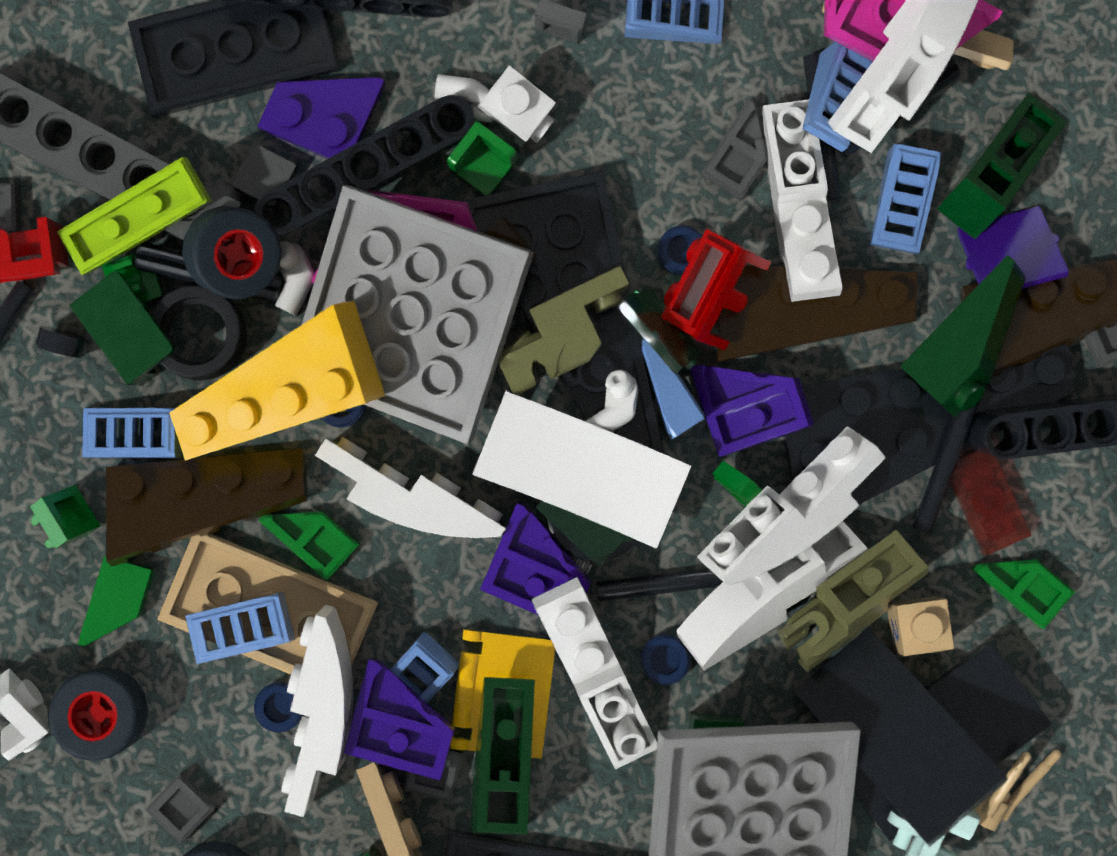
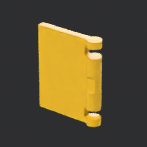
M463 629V640L483 643L481 653L460 652L451 725L460 728H472L471 739L453 737L450 749L476 751L484 677L535 680L531 758L542 759L555 647L550 639Z

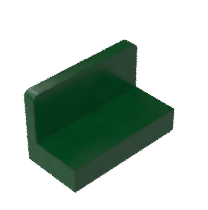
M111 272L69 305L127 385L143 386L158 375L154 367L175 351L173 343L120 272Z

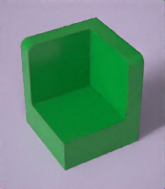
M478 121L474 123L447 159L450 172L482 196L494 194L518 162L517 151Z

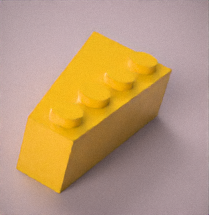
M355 301L331 305L169 412L185 460L384 397V389Z

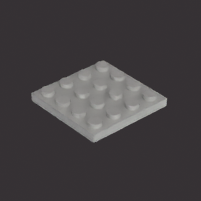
M350 185L343 186L302 325L333 304L354 300L385 393L384 397L364 405L468 444L474 439L498 365L497 360L502 353L534 251Z
M853 722L658 731L649 856H847L860 729Z

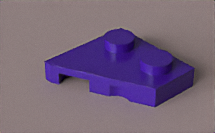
M372 77L277 82L257 127L263 132L325 159H329L361 141L385 88V80Z
M706 365L690 367L718 457H725L814 426L799 378Z
M518 500L480 590L538 615L532 602L533 598L578 577L586 594L591 580L572 557L556 542L550 531L527 504Z
M370 658L363 678L344 754L440 781L446 767L455 728L379 659Z

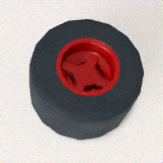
M219 206L206 210L192 221L184 236L182 255L187 272L199 286L223 298L244 299L259 294L272 283L280 268L282 250L276 231L265 218L244 208Z
M101 667L75 674L61 684L51 700L48 718L52 735L63 750L78 759L98 761L121 753L137 741L146 726L148 706L144 691L133 677L119 669Z

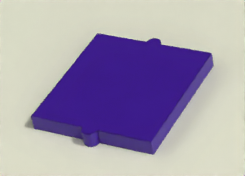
M1040 206L997 217L976 239L972 238L960 227L957 229L959 240L967 256L965 266L967 269L973 270L978 285L1007 255L1015 260L1026 276L1022 289L1068 276L1069 270L1057 246L1059 236L1052 234Z

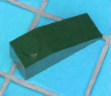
M1028 92L959 178L937 210L972 238L976 239L1006 209L1067 122Z
M1009 255L986 276L900 365L913 380L954 417L962 410L967 411L974 407L984 395V387L991 381L1026 276L1015 260Z
M484 677L473 775L471 831L476 833L523 835L528 833L535 680Z

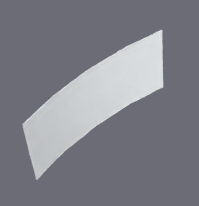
M506 391L472 475L565 509L657 549L691 465L598 426Z

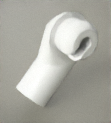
M443 74L437 75L435 86L436 99L447 95L460 96L467 100L468 103H471L474 121L485 123L493 121L492 118L478 108L480 102L490 91L487 87L472 78Z
M281 241L282 251L279 270L286 283L275 306L297 316L311 289L315 273L305 250L297 243Z
M615 370L607 376L605 382L607 387L605 409L585 422L613 433L634 418L639 389L636 379L625 370Z

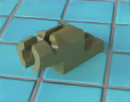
M621 266L529 310L530 317L537 331L531 334L528 329L504 347L497 360L513 394L518 396L536 387L533 375L534 365H539L540 368L545 369L546 375L554 379L589 362L601 346V341L586 310L594 307L598 314L624 301L621 293L627 291L629 282Z
M895 530L817 586V597L793 614L787 623L778 629V635L789 651L808 636L809 626L813 623L817 624L819 631L797 648L800 659H798L799 665L805 671H810L828 658L834 650L840 649L862 629L888 611V603L926 576L929 567L900 533Z

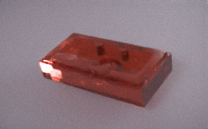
M978 451L959 458L950 484L982 555L987 556L1032 536L997 458Z

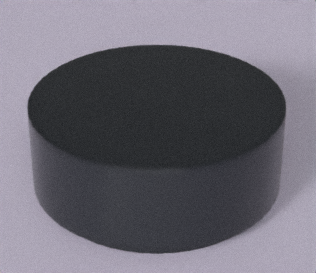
M40 326L35 344H37V347L53 353L82 358V356H85L89 339L60 329Z

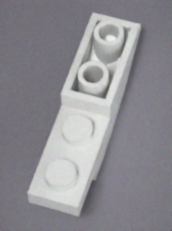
M906 0L883 31L889 41L828 122L831 128L872 153L900 115L910 120L929 94L955 51L978 0Z
M809 99L763 105L762 109L765 145L768 154L767 165L781 263L785 264L791 302L840 296L843 289L826 200L828 185L819 138L802 129Z
M847 426L780 495L767 485L712 540L697 558L727 586L751 579L783 564L818 542L859 506L850 493L885 459V456L876 445Z
M344 437L340 439L338 444L325 439L315 454L316 457L357 482L347 500L391 522L422 532L451 537H501L505 532L506 527L498 523L503 516L501 512L480 499L476 501L474 506H471L457 497L461 487L437 472L432 480L420 475L412 490L404 487L409 480L408 477L386 463L382 465L380 470H377L363 461L367 451Z
M842 521L818 542L783 564L751 579L727 586L723 582L676 630L677 635L705 671L787 621L786 609L816 592L817 586L862 555L868 548Z
M578 577L533 598L534 607L614 768L618 769L657 750V741Z
M325 605L315 615V618L308 616L300 639V645L307 647L302 665L295 664L287 688V693L294 694L290 711L305 716L301 718L294 740V745L301 747L297 764H289L281 792L289 794L284 812L301 817L305 816L314 801L321 773L325 772L336 776L345 762L346 754H344V749L353 717V677L350 654L336 608Z

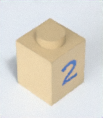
M933 596L888 603L887 612L893 652L909 656L954 649L947 599Z

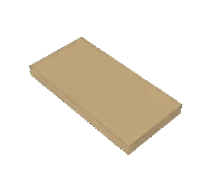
M211 533L202 537L198 534L191 537L157 620L189 632L185 615L284 591L295 640L242 653V655L291 674L295 664L302 665L307 647L300 645V639L308 616L315 618V615L325 605L336 608L345 633L352 668L379 602ZM267 607L258 608L265 637L273 635ZM248 611L241 612L240 616L246 641L253 640L254 635ZM230 616L221 617L227 645L236 644ZM211 620L203 621L202 626L206 640L216 644Z

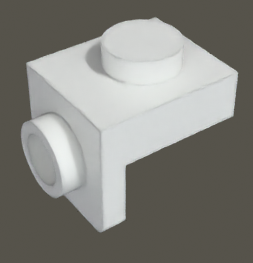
M509 65L480 102L478 108L516 137L513 141L522 146L529 137L537 143L555 120L548 113L556 102Z
M10 668L0 674V713L10 722L1 731V754L9 761L21 752L27 753L32 751L43 741L46 734H48V709L43 704L41 693L30 680L24 679L21 681Z

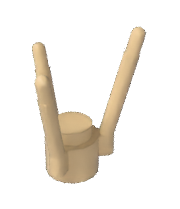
M1057 749L1053 750L1011 794L1009 792L1031 759V754L1024 751L1006 774L1008 780L974 809L980 816L979 824L991 831H996L1001 821L1009 819L1015 807L1061 757V752Z

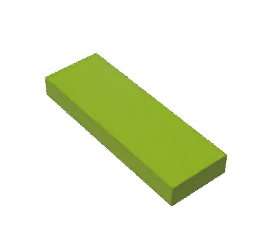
M181 157L60 229L57 233L81 275H89L208 205L212 200L189 159Z

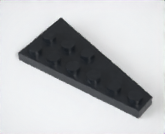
M603 171L460 201L467 202L478 232L484 233L498 219L506 217L537 255L528 269L518 300L520 308L535 332L537 329L530 317V309L616 267L621 266L625 274ZM627 289V291L621 293L624 301L598 314L594 307L586 310L601 341V346L589 362L562 374L561 377L586 420L605 409L607 388L605 382L607 376L615 370L627 371L636 379L639 389L636 413L631 421L613 433L664 454L629 289Z

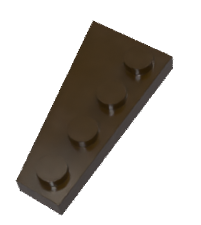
M1117 259L1068 268L1069 273L1067 277L1023 288L992 378L1001 375L1002 370L1020 362L1024 365L1041 358L1042 353L1062 344L1069 346L1083 340L1088 333L1102 327L1111 328L1117 325ZM978 284L962 286L960 292L961 302Z
M745 265L734 288L746 294L748 301L745 308L738 313L723 307L718 317L717 334L730 341L726 350L717 348L716 363L913 323L916 321L917 272L839 269L843 288L840 296L791 302L785 267L769 266L766 271L755 265Z
M303 449L106 467V562L113 567L128 562L129 557L147 551L155 553L172 547L174 542L198 534L202 537L220 531L219 527L242 519L250 521L306 502V462Z

